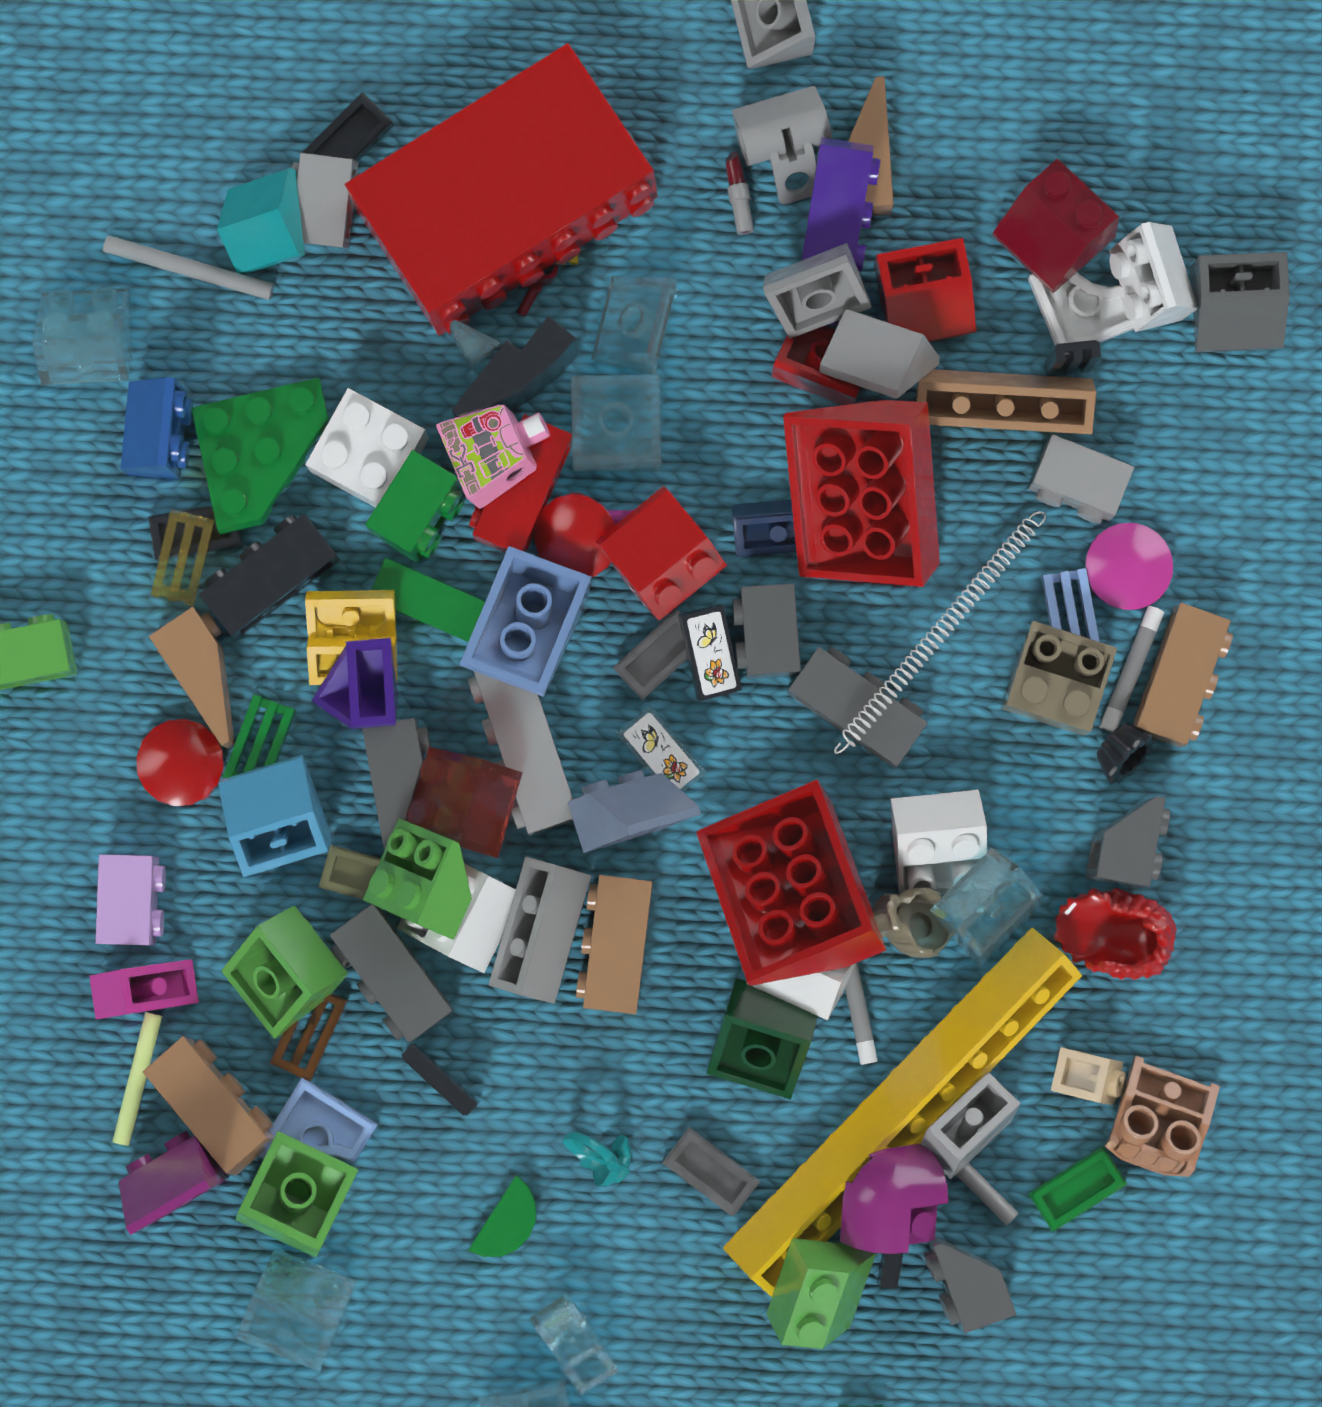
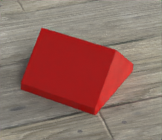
M822 326L789 339L788 335L786 336L773 365L772 378L841 405L854 404L861 388L858 385L819 372L821 361L836 331L835 329Z

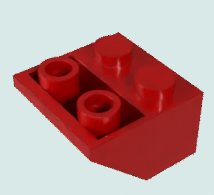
M963 238L876 255L873 267L885 322L923 334L928 342L975 334L977 332L972 278Z

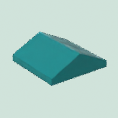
M288 168L227 190L217 231L236 273L247 274L305 255L295 169Z

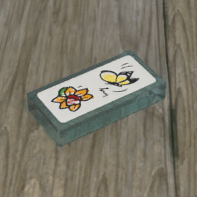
M651 706L616 733L651 776L662 773L683 792L688 790L706 774V771Z

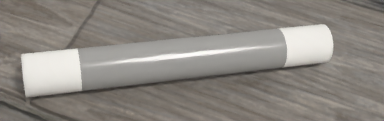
M1152 606L1147 607L1099 728L1113 733L1118 728L1164 611Z
M856 963L845 991L860 1064L863 1065L877 1062L878 1059L858 963Z

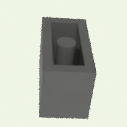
M794 583L741 587V598L733 599L734 625H743L744 642H736L737 669L746 668V679L799 675L800 657Z

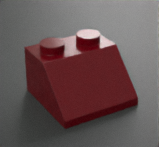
M1057 158L1025 186L993 231L992 236L1052 293H1055L1116 238L1119 216Z

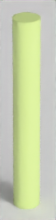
M145 1012L112 1140L114 1143L130 1145L147 1079L142 1071L151 1063L162 1020L161 1015Z

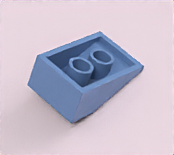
M508 546L460 661V666L544 697L574 634L589 597L591 576Z

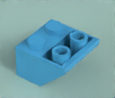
M303 755L219 780L218 786L228 838L243 877L328 852L332 834Z

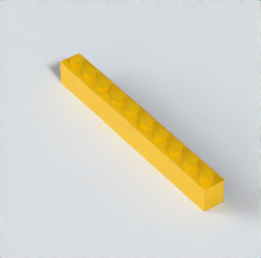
M1031 928L982 977L977 985L952 1008L949 1014L921 1040L920 1044L891 1071L889 1076L860 1103L858 1108L836 1131L830 1134L827 1140L808 1160L799 1166L797 1171L766 1201L751 1219L723 1246L724 1251L751 1280L772 1297L792 1238L827 1242L841 1227L842 1204L846 1182L853 1183L860 1169L870 1161L869 1154L887 1148L921 1144L927 1129L981 1078L990 1072L1083 975L1062 951L1034 928Z

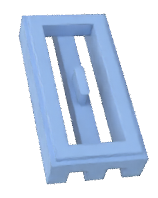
M1086 568L1043 575L1041 579L1050 626L1062 630L1053 585L1061 583L1069 631L1081 636L1071 581L1077 580L1087 638L1099 642Z

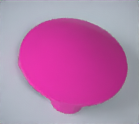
M1122 523L1107 528L1095 538L1088 550L1085 568L1090 590L1102 601L1118 609L1136 610L1151 605L1167 590L1173 574V560L1168 545L1154 530L1137 523Z

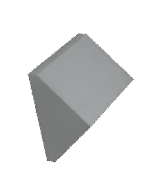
M731 0L748 68L754 69L813 55L815 33L806 0Z
M847 243L768 273L764 277V293L789 339L840 320L845 309L859 313L872 308Z
M845 309L821 361L819 372L897 399L937 367L940 357L923 334Z

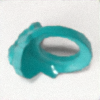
M567 1132L564 1136L562 1143L580 1159V1166L593 1170L594 1184L597 1186L607 1187L613 1183H619L629 1175L632 1154L626 1136L620 1135L612 1143L611 1148L615 1153H618V1158L603 1144L585 1134Z

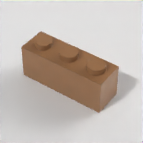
M1179 603L1173 608L1132 727L1151 734L1157 740L1179 748L1186 746L1189 739L1196 741L1204 721V716L1198 714L1204 698L1211 699L1218 682L1219 675L1213 673L1218 657L1223 659L1226 657L1233 639V634L1227 632L1231 620L1184 603Z
M599 875L598 884L590 883L587 910L595 911L593 928L584 927L581 954L589 955L588 971H579L576 998L584 999L583 1008L637 1014L652 881Z
M182 1036L142 1072L225 1173L237 1175L271 1145L274 1136L270 1133L269 1129L274 1125L258 1106L251 1110L241 1098L245 1093L242 1085L229 1072L224 1076L213 1064L218 1059L217 1056L202 1039L195 1042L190 1038Z

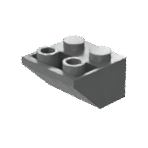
M1287 252L1198 256L1190 267L1191 286L1198 305V309L1193 312L1195 353L1283 349L1290 296Z
M1156 796L1142 801L1092 836L1085 879L1136 889L1150 887L1151 879L1158 880L1162 866V853H1156L1159 835H1166L1170 820V809H1164V797Z
M936 1236L934 1241H928L930 1250L923 1252L931 1277H934L935 1282L942 1281L945 1292L939 1294L938 1297L945 1316L951 1325L958 1324L964 1333H968L1017 1315L1002 1273L996 1266Z

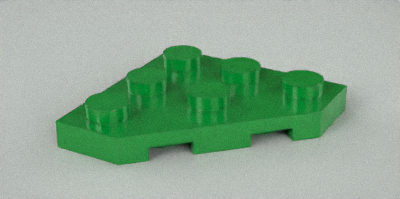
M319 377L192 407L214 517L220 534L262 525L273 510L272 505L284 487L287 488L305 462V456L318 436L321 437L330 420Z

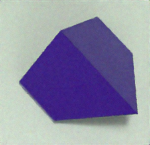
M391 638L346 641L344 650L311 701L351 729L396 726L398 689Z

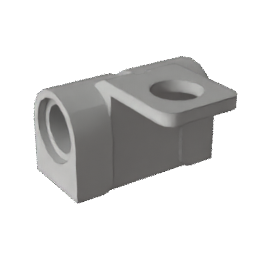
M811 86L732 109L738 144L747 165L770 161L780 203L788 204L812 197L816 172L813 147L820 145L821 137L832 139L828 116L816 87ZM795 172H804L808 175V181L802 188L792 190L785 186L787 178Z

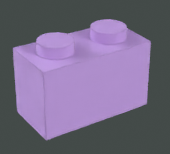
M99 855L96 944L156 945V937L163 936L164 912L163 910H157L158 892H164L166 870L165 866H159V857Z

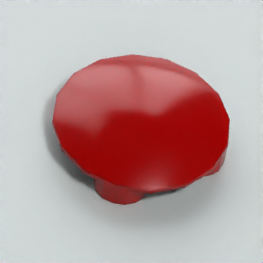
M572 492L565 496L557 497L542 509L535 526L534 541L538 555L542 559L595 577L611 563L595 541L615 526L616 523L602 504L580 492Z
M187 719L168 720L154 727L142 740L136 756L137 775L144 789L157 801L172 806L192 805L209 798L214 788L218 785L224 769L223 751L215 735L202 724Z

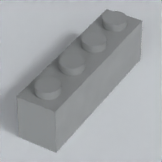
M474 671L475 677L469 678L468 683L475 703H485L489 718L482 720V725L489 745L496 743L499 745L503 760L495 763L503 787L509 785L513 787L517 802L509 805L517 829L526 827L528 834L533 835L572 822L573 818L568 802L573 800L539 696Z

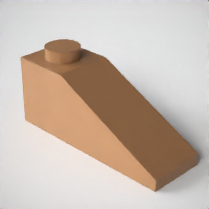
M879 76L873 82L848 141L873 145L872 158L881 159L877 185L868 184L865 199L867 202H873L872 216L890 215L893 208L885 76Z
M191 607L149 635V638L221 746L228 749L235 744L224 650L217 639L223 632L209 612L201 615L197 609Z

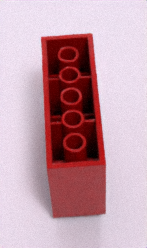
M566 43L344 184L356 211L438 336L445 332H448V334L458 332L457 323L467 325L470 322L469 317L484 308L488 311L496 308L506 300L508 292L519 285L522 287L532 285L544 275V269L557 261L559 264L570 261L579 254L582 245L593 238L599 241L608 237L617 229L618 222L629 215L638 217L644 214L654 205L653 200L658 198L653 168L569 43Z

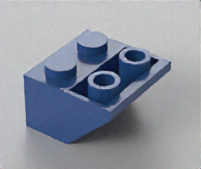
M164 377L132 381L128 384L121 470L129 476L180 479L181 468L188 467L189 442H183L185 425L192 424L193 399H187L188 393L175 378Z

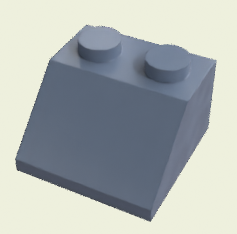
M643 770L618 777L619 785L609 787L607 780L581 788L583 796L568 802L583 853L651 834L701 815L699 806L664 774L659 773L644 777Z

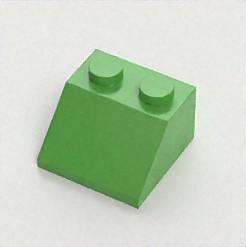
M295 905L259 924L221 970L274 1039L281 1036L291 1025L302 1019L323 1002L348 975V972Z
M277 1131L239 1208L235 1220L316 1258L359 1169Z
M792 1238L766 1313L781 1345L824 1349L850 1328L876 1253L859 1250L841 1243Z

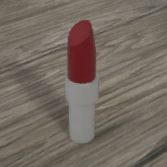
M736 151L731 153L725 160L729 183L727 190L729 202L733 207L737 234L744 235L754 232L749 205V200H751L749 186L745 182L743 166Z

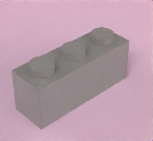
M525 856L489 986L555 1004L591 875Z

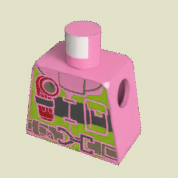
M496 405L436 425L466 498L479 509L488 505L536 470L537 465L529 447L550 437L548 427L539 412L518 422L515 415L505 405Z

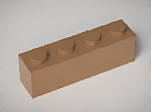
M933 369L916 384L915 402H928L929 425L1092 434L1096 389L1092 378Z

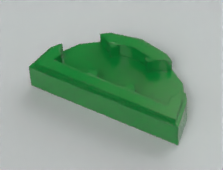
M518 1175L511 1182L468 1251L482 1257H502L516 1251L530 1237L536 1222V1202L529 1185Z

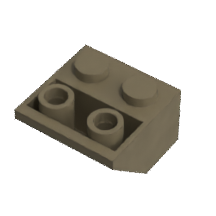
M1032 621L1013 668L1001 709L1083 736L1089 734L1093 728L1117 647Z

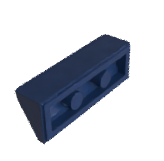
M791 499L732 505L736 557L796 552Z

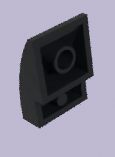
M547 317L521 351L506 340L453 407L454 417H462L496 405H505L510 411H513L527 403L558 378L579 355L576 337L550 317Z

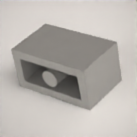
M300 153V161L293 162L292 169L296 170L304 243L349 249L354 204L344 184L357 176L359 162L353 159Z
M1052 434L1046 443L1028 489L1037 492L1035 498L1045 504L1054 507H1060L1061 503L1078 509L1076 514L1079 517L1101 524L1102 519L1110 521L1116 515L1134 466Z
M988 1072L927 1129L921 1145L925 1146L936 1156L943 1168V1172L952 1179L1012 1121L1021 1103Z

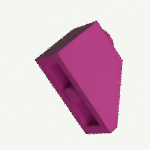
M192 959L120 969L89 976L96 1020L199 1003Z

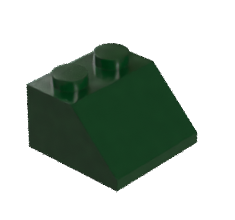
M736 978L706 1074L791 1100L812 1042L818 1016L750 986L745 980Z

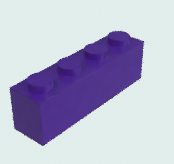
M821 137L801 261L847 243L858 271L862 272L866 246L858 245L860 229H869L873 202L865 201L868 184L877 185L881 160L872 158L873 145ZM840 320L830 324L838 325Z

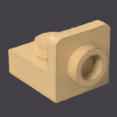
M1060 1047L1051 1091L1098 1103L1114 1105L1116 1097L1121 1096L1125 1086L1126 1075L1122 1071L1123 1062Z

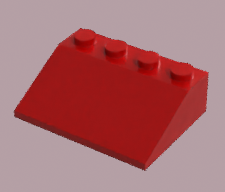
M880 400L785 413L783 421L799 577L924 587L940 564L928 402Z
M818 779L696 831L747 983L750 986L846 968L887 950L833 803Z

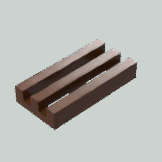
M331 993L323 1002L315 1007L291 1062H288L283 1058L301 1019L291 1025L283 1033L270 1064L305 1080L312 1081L348 1000ZM328 1002L335 1004L306 1069L299 1067Z

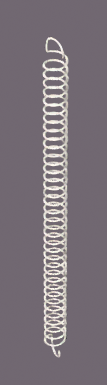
M1036 512L1029 519L1022 520L1023 525L1017 526V530L1012 532V536L1007 538V542L1002 544V548L997 550V554L992 555V560L987 561V566L982 567V572L977 573V578L972 579V584L967 585V590L962 591V596H957V602L951 603L952 608L946 609L947 614L941 615L942 620H937L936 626L931 627V632L926 633V638L921 639V644H916V650L910 651L911 656H906L905 662L900 663V668L895 669V674L890 675V681L884 682L885 687L879 688L880 693L874 694L875 699H869V705L863 706L864 711L858 712L859 717H854L853 723L848 724L849 730H843V736L848 744L842 750L836 752L837 748L841 745L839 743L835 747V754L844 751L849 744L854 747L856 746L853 741L847 739L844 734L845 731L850 732L857 740H861L856 733L851 731L850 725L855 726L861 733L866 734L865 730L856 724L855 719L861 720L865 726L871 728V725L861 718L860 713L866 714L872 721L877 722L871 714L867 713L865 707L872 708L877 715L882 716L881 712L874 708L870 702L875 701L880 707L887 710V707L877 700L876 695H881L888 703L892 704L891 699L882 694L881 689L884 688L892 696L897 697V694L887 687L886 683L889 682L897 690L903 691L898 684L892 681L891 677L895 676L904 685H908L902 677L898 676L896 671L900 670L909 679H913L910 673L903 670L902 664L908 665L913 672L918 673V670L907 662V658L913 659L918 666L923 667V664L913 657L912 652H917L922 659L928 661L927 656L917 649L918 646H922L930 655H934L933 651L923 645L922 641L927 640L934 648L939 649L938 645L930 640L927 635L932 634L939 642L944 643V640L933 632V628H938L944 636L949 637V634L938 626V622H943L948 629L954 631L953 626L944 621L943 616H948L953 623L959 625V621L949 615L948 610H953L958 617L964 619V615L954 609L953 604H958L967 613L970 612L966 606L959 603L958 599L963 598L967 604L974 607V603L964 597L963 593L968 592L975 600L980 601V598L975 593L969 591L968 587L973 586L980 594L985 595V592L974 584V580H978L985 588L990 589V586L979 578V574H984L990 582L995 583V580L984 572V568H989L995 576L1000 577V574L989 566V562H994L1000 570L1005 571V568L994 560V556H999L1002 562L1010 565V562L1001 556L999 551L1004 550L1007 556L1015 559V556L1006 550L1004 545L1008 544L1013 551L1020 553V550L1011 544L1009 539L1013 538L1018 545L1025 547V544L1016 538L1014 533L1018 532L1024 540L1030 541V538L1021 532L1019 527L1023 526L1029 534L1035 536V532L1026 526L1024 521H1030L1039 527L1046 519L1044 512ZM1042 513L1044 519L1039 525L1031 520L1032 516Z

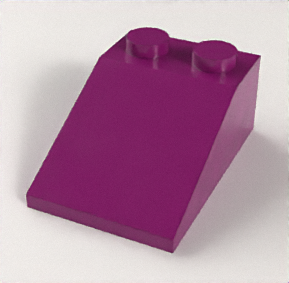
M185 1131L164 1144L168 1152L152 1160L148 1153L125 1167L129 1175L118 1182L125 1226L130 1235L157 1222L229 1179L225 1171L195 1135L191 1137L188 1131Z

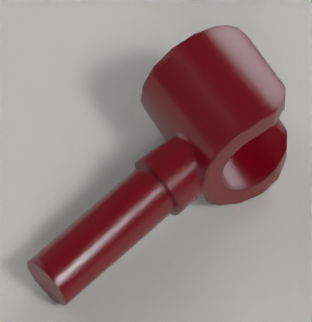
M557 263L551 274L543 275L538 281L529 286L516 311L517 313L526 317L543 286L552 283L556 278L558 271Z

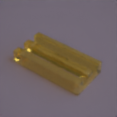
M171 509L150 596L168 597V600L175 602L181 600L185 601L187 605L194 606L215 520ZM179 521L186 523L172 584L169 587L163 585ZM199 526L203 527L189 589L185 591L180 589L194 527Z

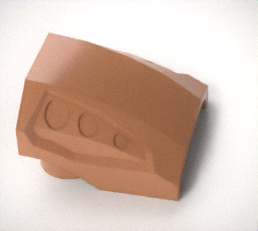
M1135 1056L1128 1072L1118 1112L1105 1147L1121 1160L1161 1175L1190 1177L1195 1171L1196 1163L1211 1123L1220 1086L1213 1083L1210 1086L1143 1063L1144 1058Z

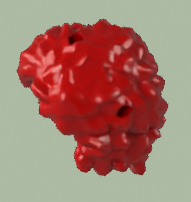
M1093 888L1087 894L1080 893L1076 898L1069 897L1067 904L1059 906V914L1055 917L1056 932L1054 939L1061 943V948L1065 953L1071 954L1073 963L1083 961L1087 969H1091L1093 973L1100 971L1121 980L1125 977L1135 980L1143 976L1147 979L1154 975H1161L1164 966L1168 965V961L1171 959V954L1174 951L1173 947L1177 928L1170 912L1166 911L1165 907L1160 906L1155 900L1146 899L1142 894L1136 895L1119 888H1115L1112 891H1098L1096 888Z

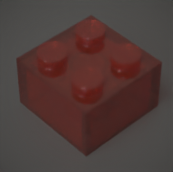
M429 747L425 761L421 766V775L413 803L408 811L407 822L456 841L460 844L461 849L498 858L523 772L484 759Z

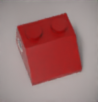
M665 486L661 487L595 541L636 598L658 621L727 566L708 537Z

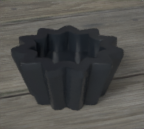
M1126 724L1109 734L1107 739L1100 745L1101 748L1097 751V759L1110 784L1114 782L1120 783L1126 776H1131L1136 767L1143 764L1145 757L1153 750L1151 746L1156 739L1151 734Z

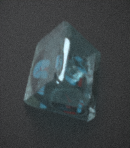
M454 320L449 326L454 343L474 374L479 376L502 345L499 341Z

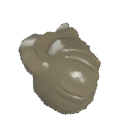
M914 888L905 890L900 894L886 893L872 907L881 936L887 937L890 943L903 954L916 958H931L937 956L951 939L953 916L946 904L945 898L935 890L930 888Z

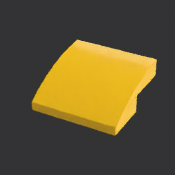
M395 590L306 591L305 607L308 632L307 660L309 685H321L344 650L346 641L391 638L396 681L398 680Z

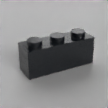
M305 513L299 518L291 515L284 519L274 528L273 531L276 535L263 545L260 541L252 544L239 555L241 560L239 564L228 572L225 568L218 570L204 582L206 589L199 593V595L229 634L236 640L341 561Z

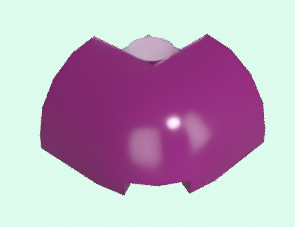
M921 1144L887 1148L869 1154L870 1161L860 1169L853 1183L846 1182L842 1204L840 1241L859 1250L886 1254L908 1253L910 1244L934 1241L937 1205L948 1203L947 1182L943 1168L936 1156Z

